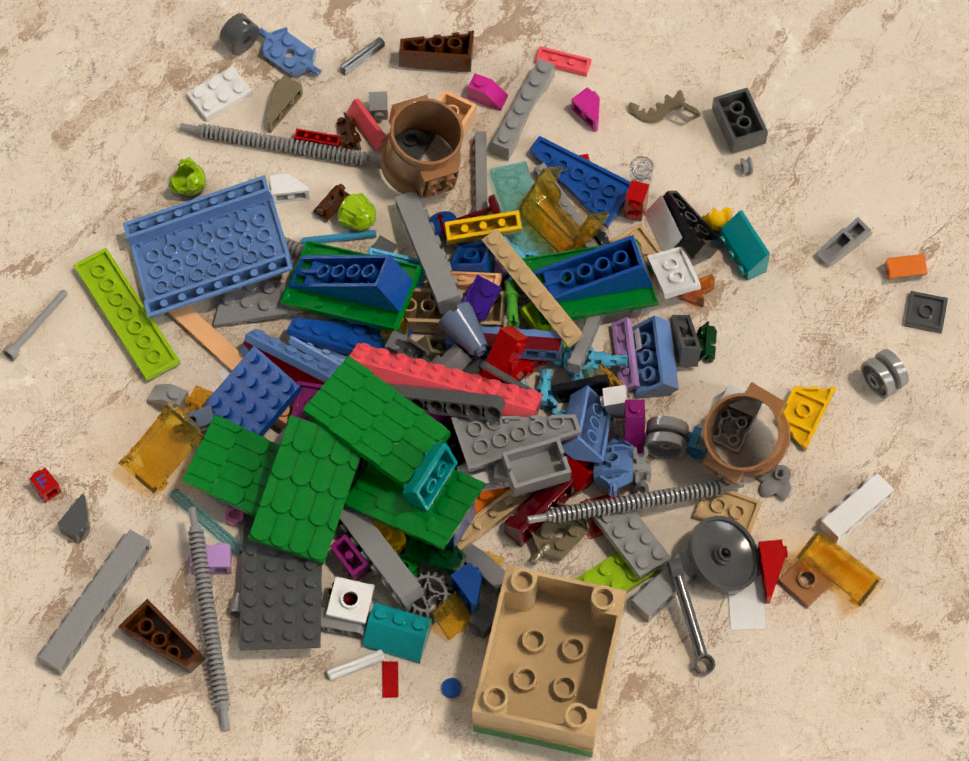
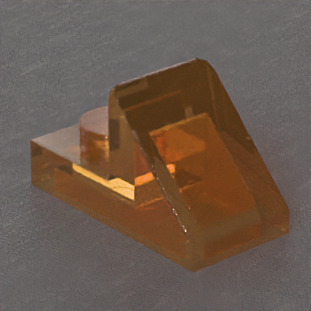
M710 274L699 279L701 289L678 295L677 298L703 307L704 297L702 293L707 294L714 289L715 279L713 275Z

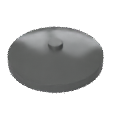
M711 516L693 528L688 540L689 560L697 576L707 586L722 593H736L752 584L759 571L760 559L756 543L745 527L729 517Z

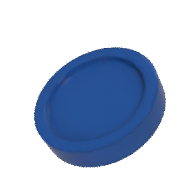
M448 678L442 683L441 688L444 696L456 698L460 695L462 686L459 680Z

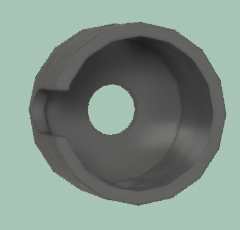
M238 13L224 24L219 38L231 51L236 54H242L256 42L259 36V27L245 14Z

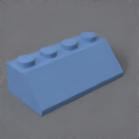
M654 315L632 327L633 331L639 328L642 346L641 349L635 352L640 384L639 388L634 389L635 398L637 399L664 397L679 390L670 321Z
M587 385L570 395L567 414L576 415L582 435L561 441L564 453L568 454L573 460L602 463L604 461L612 415L608 414L605 407L601 406L600 396Z

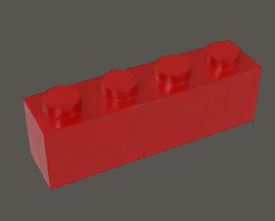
M513 326L500 328L486 362L512 376L519 364L518 360L521 353L526 348L528 337ZM482 369V372L480 374L482 377L487 379H497L502 383H506L503 380L497 378L496 376Z

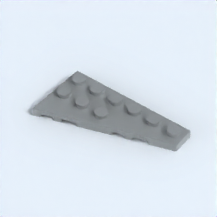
M262 280L221 294L213 325L214 328H220L221 325L227 324L233 326L246 321L252 323L277 319L284 315L296 316L298 313L306 311L290 309L280 303L288 283Z
M575 414L539 417L538 415H531V417L501 416L497 421L451 417L469 472L501 462L502 453L556 437H559L560 441L582 435Z

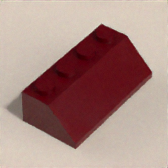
M571 476L570 481L534 491L530 496L531 499L527 503L523 502L517 509L518 512L506 519L504 522V533L522 548L532 538L531 533H535L544 523L528 524L527 516L543 514L549 511L550 508L559 507V503L565 504L574 495L575 478Z

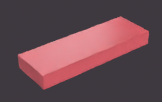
M539 46L535 64L539 58L554 64L557 70L587 77L592 59Z
M354 99L347 111L348 114L355 119L358 128L375 151L381 150L386 138L385 133L360 99Z

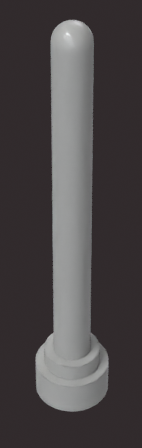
M61 290L15 343L7 345L2 350L8 359L14 361L18 357L20 347L67 296V291Z

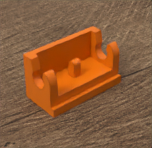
M924 254L887 258L884 263L888 280L928 274Z

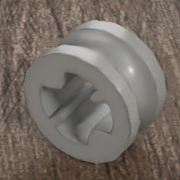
M748 157L747 160L741 158L742 174L746 175L747 172L752 174L753 163L751 157Z

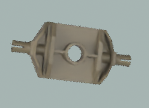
M586 498L582 503H583V504H584L585 502H588V503H589L590 500L588 501V499ZM559 503V507L569 506V504ZM581 518L555 524L545 521L535 533H531L536 553L529 559L530 563L536 565L541 558L562 561L590 530L587 519ZM563 530L566 536L564 538H557L555 533Z

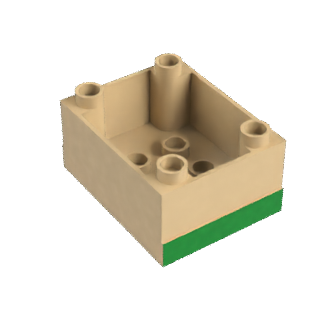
M507 565L473 704V731L593 758L624 617L627 591Z

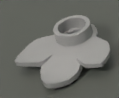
M778 465L772 471L757 476V479L762 482L760 487L762 497H768L777 493L782 501L788 498L792 486L789 482L791 471L787 466ZM783 471L784 475L782 477H778V473Z

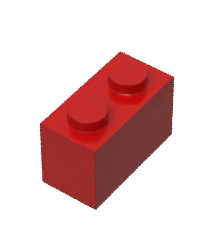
M631 180L625 198L624 217L632 221H642L648 203L650 184Z

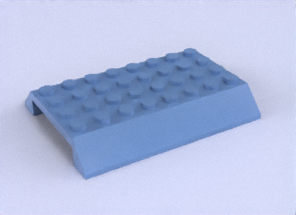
M265 175L123 223L126 238L131 245L145 297L144 305L148 318L293 270L291 255Z

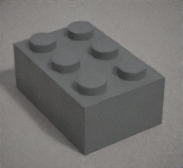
M748 87L713 98L712 111L732 153L766 143L768 130Z

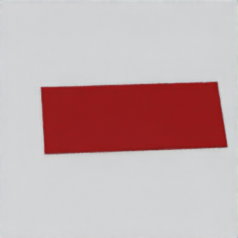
M382 661V698L399 697L398 661Z

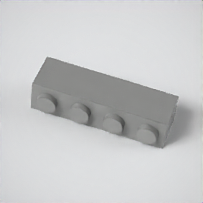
M687 548L683 553L681 551L678 552L674 558H680L684 569V578L688 586L698 576L690 563ZM667 564L661 568L660 574L656 578L652 577L647 581L646 587L642 591H636L631 597V608L647 623L677 596Z

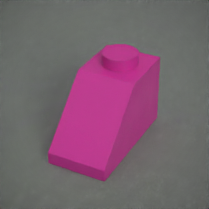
M475 73L468 86V99L501 111L508 98V94L492 79Z
M587 87L571 99V109L596 132L599 124L600 97L595 91H591Z

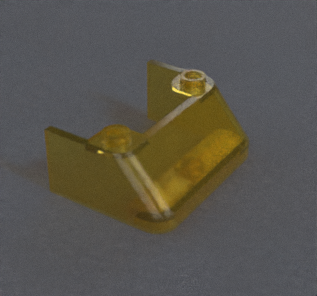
M562 166L543 168L519 208L521 216L557 252L579 249L597 235L610 215L608 212L590 213L587 219L579 226L557 204L561 198V190L555 182L564 169Z
M815 532L797 556L799 560H803L802 564L810 571L813 568L818 570L851 597L849 601L858 608L865 607L886 583L884 579L824 533Z

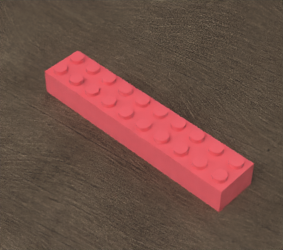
M357 343L350 354V357L374 372V375L386 383L498 395L506 403L501 416L531 417V415L539 414L543 394L538 393L534 389L527 390L520 388L516 384H506L497 379H487L479 374H469L461 369L447 368L439 363H429L424 359L411 358L403 353L396 354L389 352L385 348L371 347L366 343Z

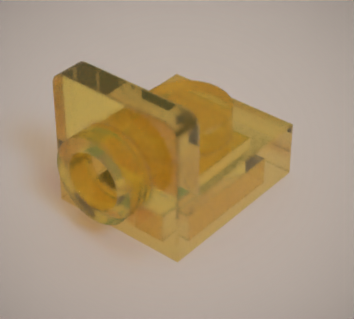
M196 385L190 397L186 396L185 398L186 407L191 412L205 407V402L213 392Z

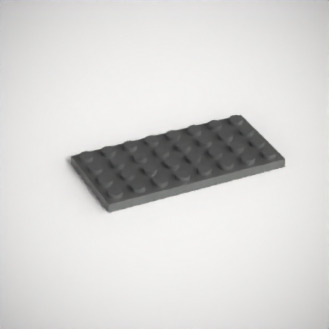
M244 513L240 651L321 648L322 565L247 540L255 517Z

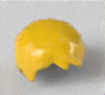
M713 207L709 213L702 215V219L713 231H720L732 218L733 210L725 207L721 211H717Z

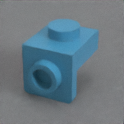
M694 426L693 432H688L686 454L695 459H705L707 448L697 445L702 428Z

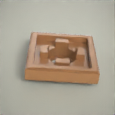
M805 554L779 579V583L805 607L809 608L835 583V579ZM804 573H809L815 581L811 585H805L801 582L800 577Z

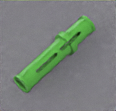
M507 279L504 282L507 326H512L513 322V327L517 328L519 326L517 305L519 294L516 291V282L512 279V285H510V279Z

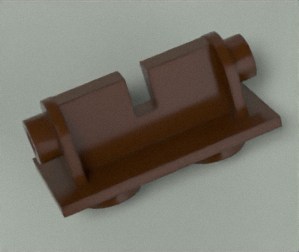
M343 112L344 117L338 118L336 123L339 134L342 136L343 147L347 150L351 149V151L353 147H358L361 150V137L355 129L357 126L356 121L346 112Z
M341 183L335 185L313 212L328 221L340 208L344 199L350 195L344 191L346 189L345 186Z

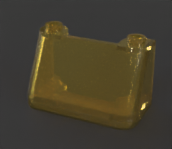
M171 401L163 408L162 413L135 446L130 449L128 454L123 456L118 462L152 493L164 490L169 484L166 480L195 446L199 447L205 435L201 428L174 401Z

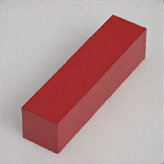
M296 128L295 142L296 140H300V142L302 140L304 142L308 141L309 144L310 142L318 143L319 145L323 144V147L324 145H328V147L329 145L337 146V150L341 145V136Z

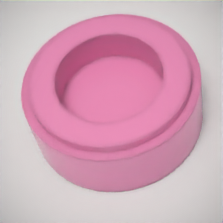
M229 507L225 512L226 522L230 526L241 525L244 522V512L234 507Z

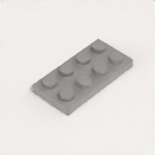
M635 510L593 517V521L638 580L667 564V560H671L669 554Z

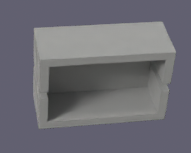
M559 437L502 453L501 463L506 477H508L513 497L570 481L571 469L566 456H564V450Z

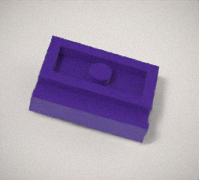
M477 274L462 303L469 302L473 307L476 317L485 321L502 287Z

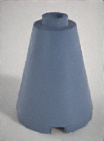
M469 302L461 303L456 306L457 310L452 312L450 309L442 316L439 326L472 356L477 355V357L482 356L487 351V341L473 307Z

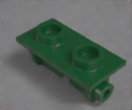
M707 321L697 331V337L701 346L699 362L705 359L707 363H712L715 359L716 346L710 344H716L717 330L715 326H709V321Z

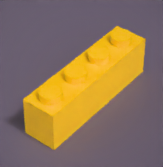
M519 210L444 222L447 245L482 240L496 228L505 236L520 234L522 231Z

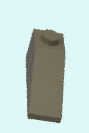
M286 75L278 79L274 84L267 118V127L270 133L303 96L302 85Z

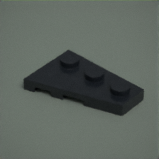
M607 374L551 385V392L558 403H569L570 395L587 385L599 396H603V388L613 386Z

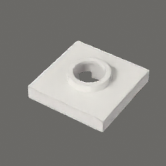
M335 577L326 616L366 625L375 585ZM349 592L357 595L358 601L355 605L349 606L344 603L343 597L346 593Z

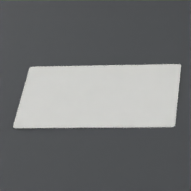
M660 195L644 215L661 250L666 251L673 249L682 239V236L662 195Z
M758 575L752 584L736 593H728L731 630L766 629L762 576Z

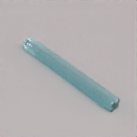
M175 488L170 493V497L188 513V508L196 507L198 522L222 543L230 544L231 550L239 556L243 553V545L178 488Z

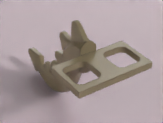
M681 90L677 91L674 98L666 94L664 104L656 103L657 111L651 107L648 114L645 108L639 111V105L632 102L629 103L630 114H635L636 117L645 122L660 121L673 110L680 111L682 106L698 116L701 115L697 108L685 103L686 98H684Z

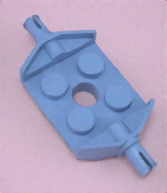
M260 27L259 35L265 38L262 49L263 56L292 77L301 76L309 71L316 76L321 74L322 70L314 65L316 58L315 47L312 50L291 35L287 27L271 33ZM287 53H293V54H294L293 57H289V58L286 57L285 55H286Z
M612 434L611 441L606 445L604 461L602 463L594 462V483L596 486L608 488L610 497H613V493L614 497L617 496V488L634 481L633 445L627 441H619V435L615 434V438L614 434Z

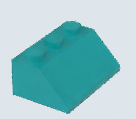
M741 210L721 228L719 237L724 241L722 246H725L728 250L729 258L737 264L738 272L741 276L744 275L748 281L767 272L770 253Z
M446 443L435 444L426 452L421 465L416 468L414 476L404 487L402 495L408 504L428 511L458 462Z
M374 602L362 646L375 651L382 650L385 654L420 664L432 629V619Z

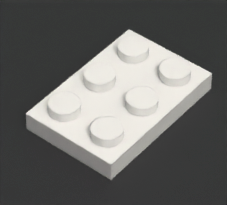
M233 66L186 92L187 97L206 121L252 96V90Z
M683 246L647 256V261L664 299L701 289L699 279Z

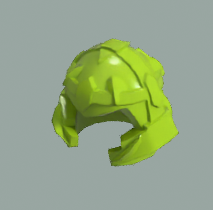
M191 158L181 159L178 163L179 167L174 177H171L168 186L171 187V192L174 194L194 196L204 190L207 185L205 172Z
M353 193L344 199L338 211L340 226L346 229L366 231V229L374 225L376 222V209L363 193Z

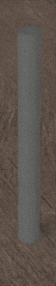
M486 361L480 364L482 369L508 384H516L520 388L527 390L532 389Z

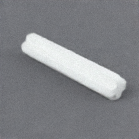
M378 650L327 669V675L330 680H334L385 660L382 650Z

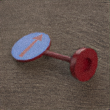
M495 194L488 197L490 207L458 218L455 214L448 211L432 215L428 221L434 224L436 231L434 235H438L439 239L446 237L444 222L473 218L492 211V214L501 213Z

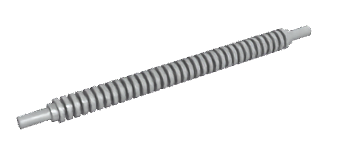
M205 123L198 126L180 124L181 131L197 133L201 138L209 139L210 137L212 140L218 141L219 139V141L224 140V142H233L234 144L238 142L240 145L247 144V146L252 144V147L256 146L263 149L266 147V149H275V151L280 149V152L285 151L291 154L293 152L298 154L299 151V155L307 156L308 154V157H312L313 154L314 158L322 157V159H326L327 156V160L335 161L336 159L337 162H340L341 159L343 163L346 159V163L354 164L355 162V165H359L360 162V166L367 165L368 163L380 165V158L369 156L365 151L361 153L360 150H357L356 153V150L353 149L351 153V149L343 148L342 150V147H338L337 150V146L329 145L328 147V145H324L323 147V144H314V142L309 144L308 141L304 142L302 140L301 142L300 140L295 142V139L290 140V138L286 139L285 137L281 139V137L278 136L276 138L274 135L272 137V135L267 136V134H263L262 137V133L254 132L253 134L251 131L248 133V131H239V129L234 130V128L230 129L228 127L225 129V127L220 128V126L216 127L215 125L211 126V124L206 125Z
M714 480L679 486L677 488L649 491L648 493L644 492L596 500L594 502L590 501L584 504L579 503L559 508L555 507L554 509L550 508L549 511L543 514L527 516V523L547 521V523L555 524L581 518L608 515L610 513L614 514L620 511L625 512L672 504L674 502L702 499L703 497L723 495L727 490L743 488L744 481L742 480L740 485L735 483L732 486L727 482L725 483V481Z
M190 507L188 510L191 527H189L188 536L196 589L198 591L200 615L202 616L201 621H203L202 626H204L202 628L205 631L203 634L205 636L204 641H206L205 646L208 657L207 661L209 662L208 667H210L209 672H211L210 677H212L210 680L212 682L213 698H215L213 700L216 703L214 706L217 708V712H220L222 731L225 732L230 730L228 710L231 704L229 702V692L227 691L228 686H226L227 681H225L227 678L224 676L226 672L224 671L225 666L221 650L222 646L220 645L221 640H219L220 635H218L219 627L217 625L218 620L213 599L211 575L209 574L210 569L206 554L205 536L203 534L204 530L198 524L196 507Z

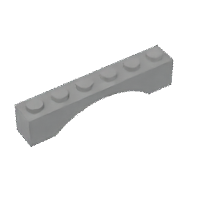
M538 58L492 142L493 155L509 161L534 106L548 90L555 77L554 64Z

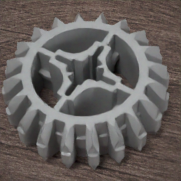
M429 571L424 576L419 572V577H414L421 586H424L425 594L414 602L423 605L424 609L417 607L414 603L408 607H405L402 603V607L406 608V612L433 619V622L436 623L437 617L442 620L444 619L443 613L449 615V608L453 607L452 601L455 600V595L452 594L454 589L449 587V580L444 581L445 577L443 575L438 578L437 572L433 576L430 575ZM431 586L437 587L442 593L433 590ZM427 591H429L430 599H428V604L425 599V596H427ZM441 602V604H440L439 606H437L436 608L431 609V607H432L434 604H439V603Z

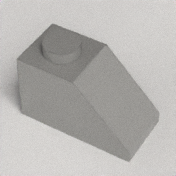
M159 384L154 386L146 401L178 416H182L190 399L188 391L173 384Z

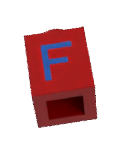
M46 468L34 472L32 477L29 478L32 487L45 503L61 493L58 482Z

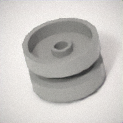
M883 349L875 354L874 358L868 359L861 365V372L866 383L881 398L889 397L895 393L896 389H901L909 382L905 366L891 350Z
M671 416L650 418L647 421V436H645L644 447H648V454L664 459L683 457L687 449L686 439L688 438L689 425L682 419Z

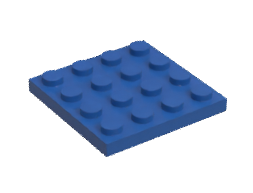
M253 346L204 405H211L217 416L264 436L303 388L258 348Z

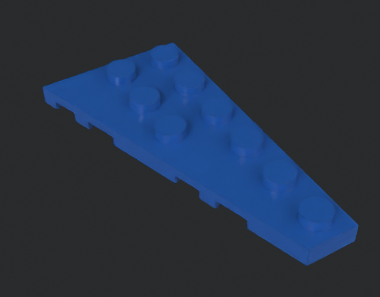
M538 136L530 148V153L541 164L545 163L551 174L608 229L625 203L631 182Z
M293 318L287 328L286 335L350 355L357 343H366L378 349L385 348L393 331L371 328L367 325ZM398 329L397 331L409 338L412 337V330Z

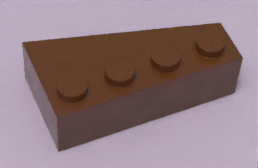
M474 30L468 31L467 34L455 32L450 36L438 34L431 38L420 36L400 39L399 67L471 72Z
M148 599L118 626L125 635L190 673L205 660L201 652Z

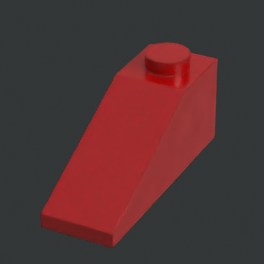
M782 539L758 542L757 549L766 604L771 602L785 558L788 557L787 546H783Z

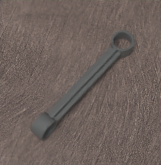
M679 557L667 560L668 572L673 580L696 655L694 669L700 675H708L715 668V660L711 655L707 654L684 578L682 562ZM700 658H707L711 662L712 667L709 671L703 672L698 668Z

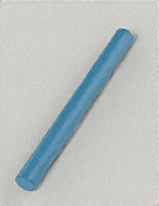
M376 230L302 238V244L305 245L307 240L327 243L376 237Z

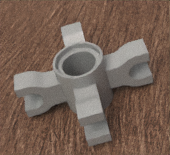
M632 447L635 457L633 459L634 494H638L640 486H643L644 491L648 493L649 487L647 482H650L651 462L646 461L648 447H644L642 454H638L637 448Z

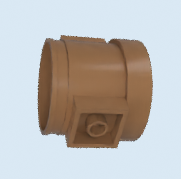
M427 95L393 104L389 118L391 128L384 140L380 158L381 170L385 179L398 192L404 194L416 191L420 198H430L443 192L451 191L455 188L461 163L460 149L464 136V129L459 116L447 104L435 99H429ZM410 130L430 131L442 137L450 145L453 153L438 161H420L403 152L398 146L395 137Z
M753 382L750 383L745 393L732 394L719 400L709 411L704 423V441L709 451L702 462L706 465L705 470L716 476L718 473L723 475L722 480L733 486L735 483L740 485L744 477L761 476L775 469L786 456L790 445V426L784 414L788 404ZM740 400H755L767 405L775 415L778 424L776 446L764 461L755 466L746 468L730 466L721 459L713 444L712 432L715 420L728 405Z

